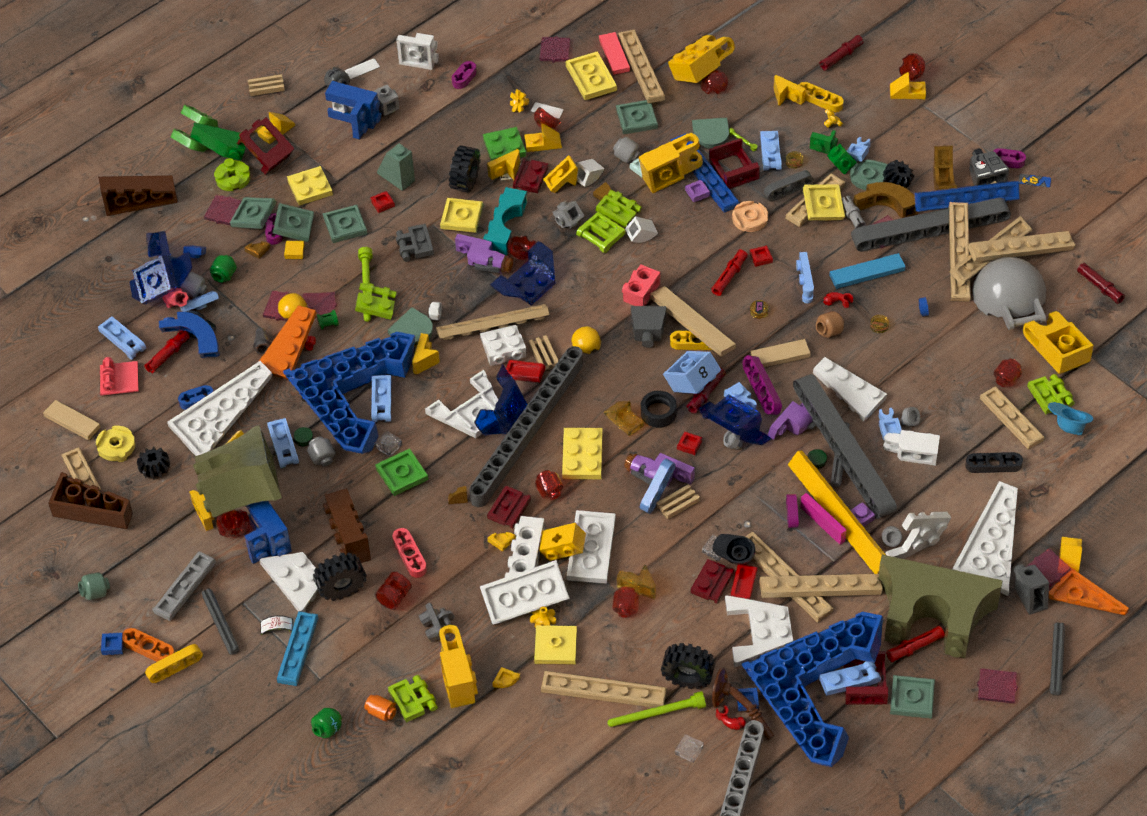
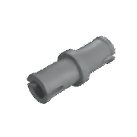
M846 196V201L845 197H843L842 204L846 210V216L848 219H851L855 229L859 225L861 227L866 226L865 221L860 215V210L855 206L852 198Z

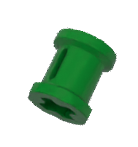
M335 310L322 315L316 314L320 330L332 325L339 326Z

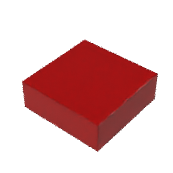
M387 191L370 197L378 213L395 207V203Z
M767 245L750 249L749 254L755 267L773 263V258Z
M684 431L677 445V450L695 456L702 443V437Z

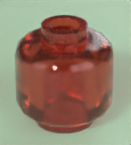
M1011 358L1002 360L993 373L996 378L995 382L1001 387L1014 386L1022 375L1021 365Z
M545 470L537 475L535 487L540 496L544 499H557L564 488L558 474L554 471Z
M620 587L619 590L614 592L612 609L618 613L619 617L629 618L638 611L639 594L632 587Z

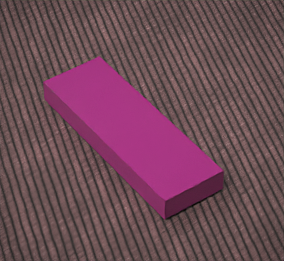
M805 493L802 495L800 508L838 544H843L846 541V529L809 494Z

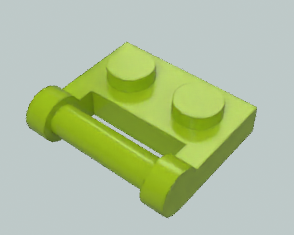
M597 212L578 228L576 234L580 238L584 237L599 247V250L603 253H607L610 247L625 235V229ZM592 230L593 232L604 238L605 241H601L588 231Z

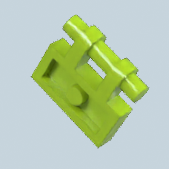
M610 190L608 196L605 195L598 203L595 211L626 228L636 216V212L639 213L642 207L635 200H629L624 197L619 191Z
M360 283L359 290L366 291V293H358L355 311L391 320L395 301L388 300V297L395 299L396 291H392L388 287H376L372 283ZM372 293L382 295V297L372 296Z
M1056 374L1050 376L1051 381H1048L1044 376L1028 382V389L1045 415L1052 413L1048 408V404L1051 402L1061 404L1064 402L1069 407L1075 404L1072 399L1073 395L1070 391L1066 390L1063 380L1058 378Z
M420 675L412 678L413 684H409L407 679H404L388 687V692L406 723L424 715V706H428L430 711H435L438 708L434 695L429 693L428 685L425 680L421 679ZM420 692L422 697L418 699L415 693Z

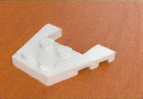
M484 370L470 378V384L480 393L453 411H450L440 400H437L425 408L426 414L474 438H477L505 419V412Z
M922 512L918 514L919 516L909 513L902 524L906 531L912 530L902 547L886 551L885 554L905 559L929 546L935 545L940 540L939 537L942 532L946 530L951 516L948 512H931L930 515Z
M725 596L727 615H749L753 643L750 646L732 647L734 667L741 666L743 662L748 660L754 661L760 655L774 649L778 650L785 647L786 644L793 642L787 606Z

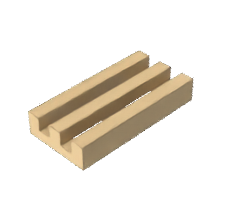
M282 74L248 80L250 96L285 91Z
M547 335L543 336V339L536 338V341L529 340V346L537 363H543L536 346H539L547 363L545 371L553 369L558 363V359ZM543 344H545L550 354V357L553 361V364L551 363Z
M688 484L656 502L663 515L670 519L698 503L700 497L695 494L694 490H691V486Z

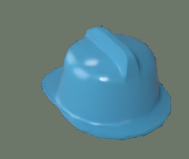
M1051 402L1048 404L1049 410L1057 415L1059 427L1067 433L1081 435L1086 424L1093 421V417L1086 412L1073 409L1061 403Z

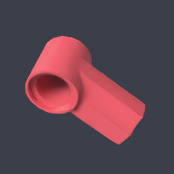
M180 286L162 293L163 301L168 308L173 306L183 307L189 299L187 293L183 292Z

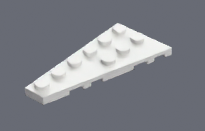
M259 361L168 421V426L195 456L211 451L272 378V372Z
M999 481L952 570L1003 580L1001 593L1008 596L1018 488Z

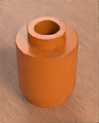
M370 695L364 705V709L368 711V714L385 722L389 719L392 720L397 711L394 702L379 695Z

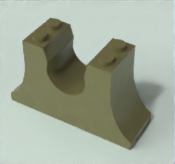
M260 425L251 428L244 435L223 446L195 456L196 463L193 464L196 474L199 475L197 476L198 483L196 487L199 494H203L206 499L203 501L206 511H211L213 517L248 504L261 501H275L282 498L274 459Z
M882 555L878 579L881 581L882 589L886 593L890 607L884 641L892 644H901L902 641L908 640L911 635L912 624L915 621L930 617L939 620L946 628L944 639L945 654L955 658H965L970 636L977 623L985 615L998 609L1003 580Z

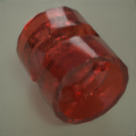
M391 572L384 581V584L375 593V598L384 607L395 610L403 600V597L412 588V584L404 575L398 572Z

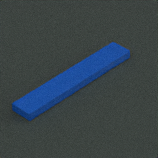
M680 135V136H678V137H675V138L671 139V141H673V140H675V139H677V138H679V137H681V136H683V135ZM693 141L687 142L686 146L692 144ZM698 149L697 152L701 154L703 164L692 172L698 180L703 181L710 191V196L723 213L734 209L740 202Z
M1019 181L915 193V208L917 212L949 208V202L971 204L995 198H1004L1005 201L1020 199Z

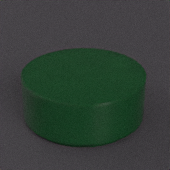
M307 427L298 428L294 432V441L298 446H308L309 442L313 440V433Z
M814 449L808 453L807 457L817 469L823 468L826 465L827 455L824 451Z

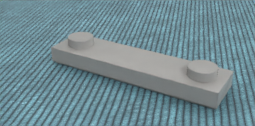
M198 551L153 608L154 614L171 621L216 564V560Z

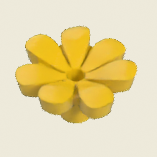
M516 89L515 93H511L510 97L513 100L510 101V106H513L512 111L523 112L524 106L529 104L526 94Z
M825 110L828 119L824 124L827 128L832 124H837L840 127L843 125L840 121L841 119L835 116L832 110Z
M544 606L539 610L533 611V615L530 617V622L535 623V628L536 625L550 626V623L554 625L557 622L554 617L555 611L553 609L548 610Z

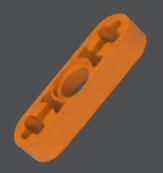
M129 628L123 632L122 640L126 648L156 662L174 653L171 645L135 628ZM146 643L154 644L150 650L143 649V646Z

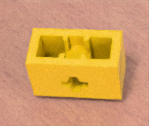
M577 523L543 530L539 551L549 561L581 554L584 549L586 533Z

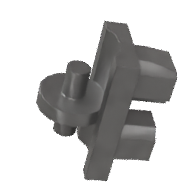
M431 603L425 605L427 610L420 614L419 618L425 627L433 623V627L427 629L425 633L428 639L434 642L440 639L439 631L444 625H452L451 621L454 619V614L452 611H446L445 608H441L439 614L438 610L434 609ZM448 633L445 635L446 640L450 639Z

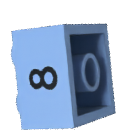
M687 351L663 375L673 392L697 394L704 389L708 382L716 378L721 369L711 352Z

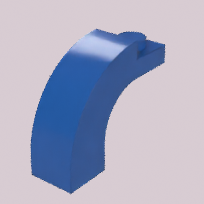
M177 312V319L166 317L159 321V329L162 333L187 331L195 335L198 339L199 355L201 358L220 356L219 344L211 326L201 317L189 312Z

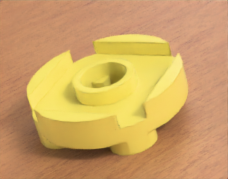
M112 426V429L108 431L106 429L103 430L96 439L98 454L109 461H126L127 457L135 449V439L132 432L123 426ZM117 441H119L118 445H112V443H116Z

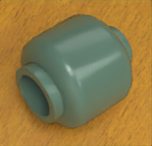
M100 572L84 575L81 581L78 582V588L82 597H85L87 600H94L105 597L107 590L110 589V584L107 577L104 578Z

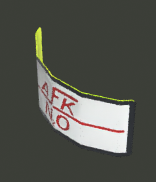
M271 616L260 622L261 635L275 629L293 630V619L287 616Z

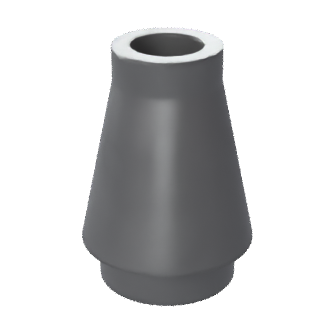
M258 328L255 332L253 348L258 354L264 355L271 345V341L266 329Z

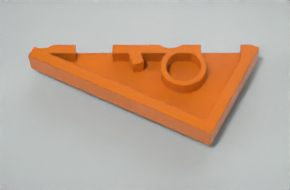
M1072 568L1049 591L1048 598L1121 615H1126L1129 611L1126 605Z

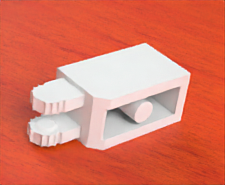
M901 430L900 434L886 433L883 447L888 452L898 453L897 457L901 461L936 466L940 435Z

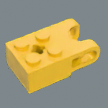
M705 35L695 43L686 46L685 50L675 54L673 59L668 61L674 79L698 83L721 66L720 61L734 51V41L730 37H721L716 40L713 35ZM727 42V49L723 50L721 46Z
M695 134L683 135L638 157L643 180L652 193L684 179L685 174L702 166V156L697 152L700 146L699 138ZM689 141H693V142H694V143L689 144V145L686 146L687 142H689Z
M1058 311L1049 313L1047 326L1040 325L1034 320L1024 324L1023 334L1025 338L1058 374L1091 361L1094 345L1072 322H1068Z
M455 625L444 626L439 631L442 646L440 660L450 706L455 708L475 703V695L478 694L475 672L472 671L470 654L466 655L458 627ZM447 633H453L455 635V639L452 641H447L445 635Z

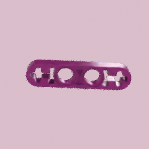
M745 356L742 363L743 369L765 413L768 415H778L781 412L782 403L759 357Z

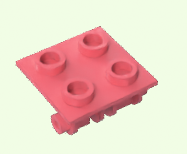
M104 358L102 365H100V395L138 392V361L114 363L112 358Z

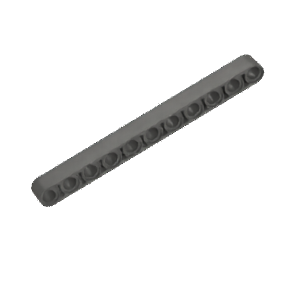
M572 346L565 351L470 486V499L473 506L483 507L488 503L583 366L581 348Z

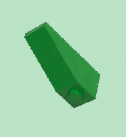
M194 123L190 134L191 138L222 157L242 160L245 145L243 143L237 144L240 139V132Z

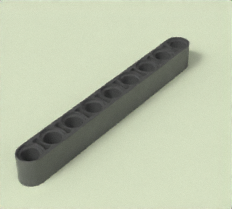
M1004 198L968 204L969 229L1004 222L1011 217V212ZM949 208L858 227L851 232V237L857 251L863 252L948 234Z
M809 374L794 380L793 387L796 394L869 509L875 514V517L879 519L896 512L897 505L816 377L813 374Z

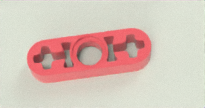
M405 528L396 529L392 535L393 543L409 574L415 578L424 576L427 572L426 562L410 532ZM400 536H402L403 538H405V544H404V545H403V542H402L401 538H399ZM407 550L415 551V553L412 556H406L404 554V552ZM415 561H416L417 566H418L419 568L421 567V569H418V570H417V568H414V562H415Z

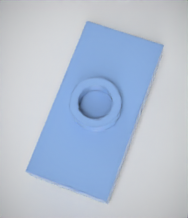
M211 291L188 300L187 304L180 308L183 312L194 308L200 310L207 307V303L217 300L219 297L217 292Z

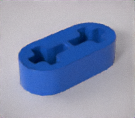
M204 385L182 392L178 397L181 409L186 410L206 397L203 394H211L213 392L212 387Z

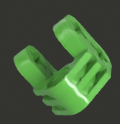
M184 104L181 114L199 124L219 128L216 119L192 106ZM176 128L173 129L170 137L184 146L200 152L208 149V147L191 138L189 134Z

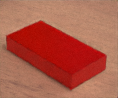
M509 360L504 377L505 379L540 383L546 367L543 363Z
M748 565L737 566L730 596L751 600L758 567Z

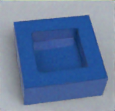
M187 245L184 246L183 254H189L190 258H200V255L206 254V247Z
M123 633L102 634V655L123 654Z
M757 688L738 689L753 705H757L756 708H759ZM737 701L738 711H746L747 709Z

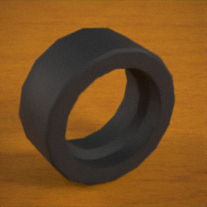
M661 390L652 391L642 398L640 403L641 418L646 424L660 428L670 425L675 420L677 404L675 398L670 393ZM662 403L667 405L670 410L663 415H655L650 413L647 408L652 404Z

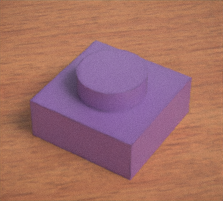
M702 180L685 186V191L693 202L710 196V191Z
M863 502L850 510L863 527L875 520V514Z

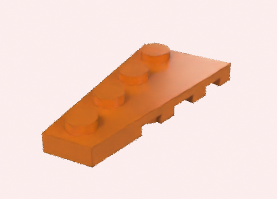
M298 305L259 361L272 372V375L288 380L283 371L289 368L290 370L295 369L316 317V310Z

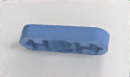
M667 458L662 461L641 501V510L650 514L655 509L656 502L659 501L675 470L676 464Z

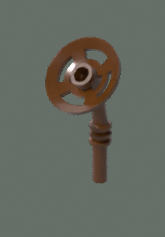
M721 667L717 672L712 693L713 707L718 708L725 696H730L731 694L747 709L746 712L749 713V717L752 716L751 720H756L763 724V734L767 740L775 736L762 718V712H759V708H756L757 705H753L737 688L728 683L726 668Z

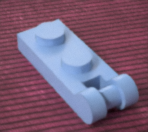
M760 131L763 171L772 168L781 170L778 131Z
M799 252V260H796V269L801 273L799 274V284L803 285L802 301L809 304L813 301L814 285L807 252Z
M110 317L98 326L99 332L121 349L131 360L136 357L138 352H143L146 349L144 342L114 317Z
M391 375L372 376V421L385 420V422H391ZM378 410H385V413H378Z
M286 418L268 422V430L280 468H284L291 463L293 465L299 464ZM290 453L291 455L288 457H283V455Z
M866 661L861 665L820 674L819 680L826 696L844 692L846 687H865L881 681V677L875 671V663Z

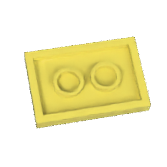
M598 51L565 61L566 67L584 100L617 91V85Z
M564 428L562 479H601L602 428Z

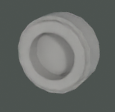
M915 407L905 408L900 423L910 427L918 425L920 422L918 409Z
M729 429L724 435V445L731 449H740L743 444L740 431Z
M895 526L886 527L882 532L883 542L889 547L899 545L902 541L901 531Z

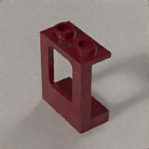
M267 117L262 121L260 119L252 124L253 128L249 131L245 129L239 134L240 139L237 142L238 145L243 143L263 165L261 171L264 175L288 158L294 151V147ZM263 126L278 141V144L267 153H264L250 138L252 134Z
M742 138L709 149V162L729 189L758 180L760 177V166L757 162L752 163L743 150ZM731 156H737L743 167L725 173L718 161Z
M879 651L875 661L877 672L881 677V681L877 683L878 687H846L845 705L887 704L886 651ZM854 659L843 665V669L861 665L866 661Z

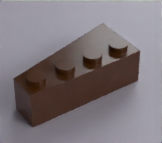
M172 175L98 177L107 216L178 203Z
M63 472L60 473L48 502L53 517L122 529L128 528L133 515L130 500L109 491L99 490V487L95 485H87L82 480L68 477Z
M347 488L324 495L326 502L323 503L324 512L326 515H330L328 522L331 530L335 529L334 539L336 545H341L342 548L339 549V552L345 553V555L352 553V556L355 554L359 557L361 563L370 561L368 537L364 533L363 525L359 520L358 513L354 508Z

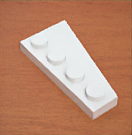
M826 357L813 369V374L829 389H833L836 392V396L840 400L843 399L853 412L860 415V419L863 422L887 398L885 392Z

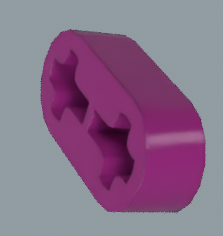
M472 61L462 63L452 75V86L456 89L465 88L477 73L476 64Z
M1002 148L993 150L1009 168L1019 169L1025 165L1026 155L1022 151Z
M277 213L270 214L266 222V240L271 245L279 244L283 239V236L277 234L273 237V223Z
M786 494L788 528H798L797 495Z

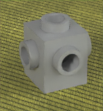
M385 85L373 91L378 95V100L380 101L379 110L384 116L399 109L398 95L394 89L392 90L388 85Z
M563 201L557 205L558 209L552 212L556 223L561 228L568 226L572 228L584 217L576 201Z

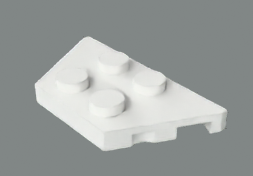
M303 552L280 557L261 558L260 564L297 611L306 612L305 608L310 601L314 600L318 592L313 580L316 567Z

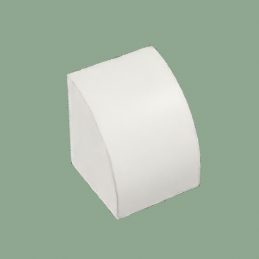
M593 159L578 162L577 181L584 187L589 186L601 176L604 168Z
M636 216L625 228L631 242L635 243L646 242L658 234L652 220Z

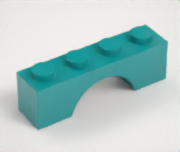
M506 187L504 193L500 194L499 206L494 209V219L490 220L488 234L485 233L483 240L492 242L493 251L508 255L512 244L511 230L504 225L512 218L523 216L527 205V191Z

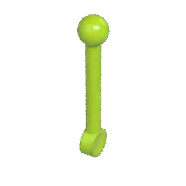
M733 128L729 129V135H734L738 139L742 138L743 142L750 146L752 151L757 150V144H751L738 135Z

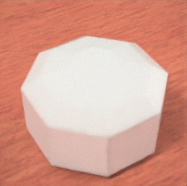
M432 302L429 307V317L433 320H439L442 313V303Z

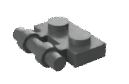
M426 224L408 227L409 233H403L402 230L396 232V242L400 246L399 253L405 262L410 261V254L415 253L416 258L434 255ZM411 241L412 245L407 246L406 243Z

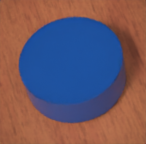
M926 297L919 298L920 314L922 317L928 316Z

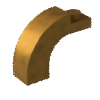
M952 145L934 146L933 177L935 190L957 188L953 175Z
M876 182L867 184L865 192L854 195L853 203L860 211L873 206L883 205L895 210L900 218L918 215L915 208L914 194L894 183Z

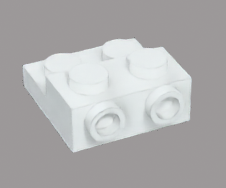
M417 33L415 38L398 35L399 64L432 70L434 64H437L439 54L435 53L438 42L434 40V36Z
M516 325L480 333L490 366L526 357V347Z

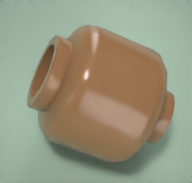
M835 311L820 315L816 322L817 332L825 338L841 334L844 329V319Z

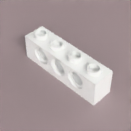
M520 516L519 524H515L514 534L517 536L516 540H512L511 551H513V556H509L508 568L510 570L505 573V578L520 573L519 571L538 567L542 531L545 530L544 518Z

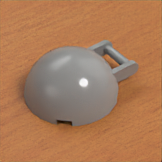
M1003 257L991 261L977 274L972 287V296L978 309L988 316L989 313L996 317H1003L1008 330L1033 320L1040 324L1046 322V316L1042 309L1046 301V285L1042 275L1032 264L1016 257ZM1033 312H1035V314H1036V315H1032V316L1022 317V316L1031 314V313H1033Z

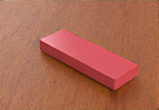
M616 32L599 35L600 44L613 75L630 72V66Z

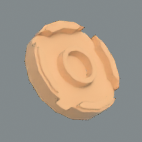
M754 201L741 202L736 205L732 213L733 224L742 231H759L768 222L767 208L761 203H754Z

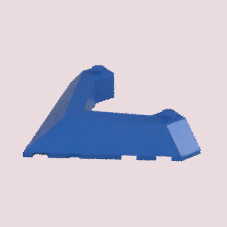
M395 332L390 334L391 337L382 340L377 338L365 342L366 345L356 349L351 347L327 355L322 359L301 364L300 368L294 370L286 369L283 373L341 447L346 451L363 454L372 451L379 435L376 422L357 418L342 394L371 382L372 376L388 374L405 378L412 364L415 335Z
M860 612L852 619L845 622L844 620L828 626L829 628L819 633L816 631L786 644L783 648L774 649L760 655L761 658L741 664L812 763L832 767L843 757L849 736L844 727L823 722L804 687L818 680L820 674L832 672L854 659L875 663L881 646L882 615Z

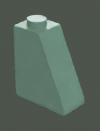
M400 143L386 153L377 170V174L400 190H405L415 182L412 152Z

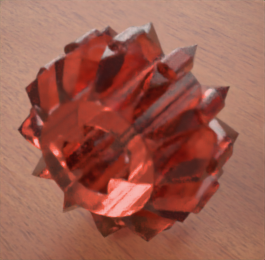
M234 509L217 517V528L221 536H240L250 530L249 516L246 511L241 509Z

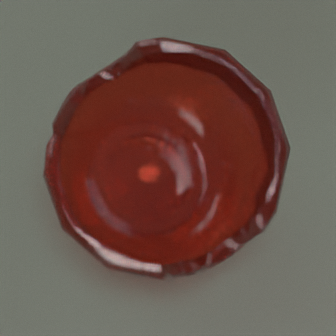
M909 53L902 58L903 64L899 67L901 76L909 72V81H912L924 74L925 61L919 54Z
M715 69L701 80L700 85L706 94L710 92L719 94L726 90L729 81L724 72Z
M538 107L534 113L535 123L541 129V124H545L554 130L561 122L541 107Z
M526 235L522 237L512 236L507 243V248L513 257L518 260H525L533 255L537 244L535 240L529 241Z

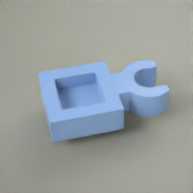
M859 137L857 144L852 143L847 149V152L855 161L862 162L871 146L870 139L862 142V137Z
M740 382L724 391V396L735 407L742 406L744 414H749L748 406H751L754 410L757 408L756 401L751 399V393Z
M889 408L888 415L883 414L882 409H879V428L883 440L886 433L900 434L902 430L899 419L893 418L894 411L892 408Z

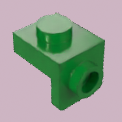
M832 130L830 136L812 132L810 136V149L829 154L830 150L837 146L838 143L835 130Z
M841 144L833 147L827 155L843 174H846L857 163Z

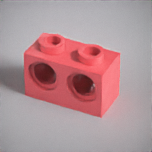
M640 265L637 270L633 271L629 282L623 285V301L634 306H646L650 300V293L656 291L660 285V272Z

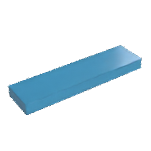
M898 253L830 271L829 276L835 288L838 289L905 271L906 266Z
M298 611L277 676V683L298 685L319 619L318 614Z

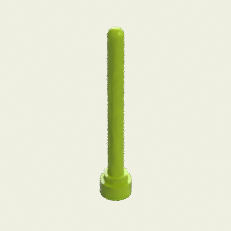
M361 247L358 250V259L362 262V282L364 284L370 283L369 262L373 258V251L369 247ZM363 313L364 321L369 322L371 315Z
M700 691L694 693L693 696L686 700L609 719L607 724L609 727H614L688 707L701 709L706 707L703 692Z

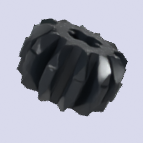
M895 160L888 163L882 174L885 182L894 183L904 188L909 187L914 179L913 169L909 168V164L905 165L903 160L901 162Z
M153 446L152 450L146 448L145 453L140 452L139 458H137V466L140 474H143L145 478L151 476L154 480L155 476L161 478L162 473L168 472L170 460L167 452H164L162 448L156 450Z

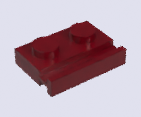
M523 158L513 182V189L517 187L523 191L538 194L548 170V163L535 160L526 161Z
M505 486L488 512L487 518L504 526L508 525L513 529L530 503L531 495H524L521 491Z
M707 559L691 587V594L706 600H713L717 604L734 574V569H728L725 565Z

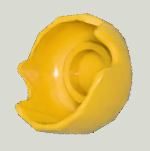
M290 293L279 301L278 312L283 318L289 319L298 305L308 308V305L299 294Z
M589 326L577 329L571 338L572 345L581 348L582 353L590 354L594 349L599 350L602 343L598 332Z

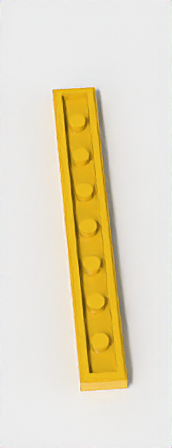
M798 450L788 463V466L818 504L846 529V539L872 572L879 574L881 556L886 554L802 450Z

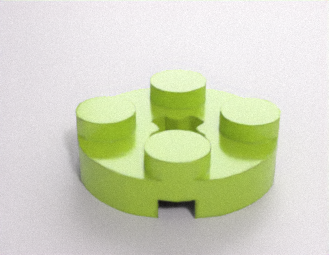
M231 158L226 159L214 172L217 186L225 191H233L236 188H239V190L243 189L250 182L249 166L241 161Z

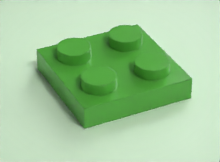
M517 127L483 134V140L491 161L516 149L519 150L520 158L526 157V151Z
M410 448L375 465L377 472L394 496L428 480L427 473Z

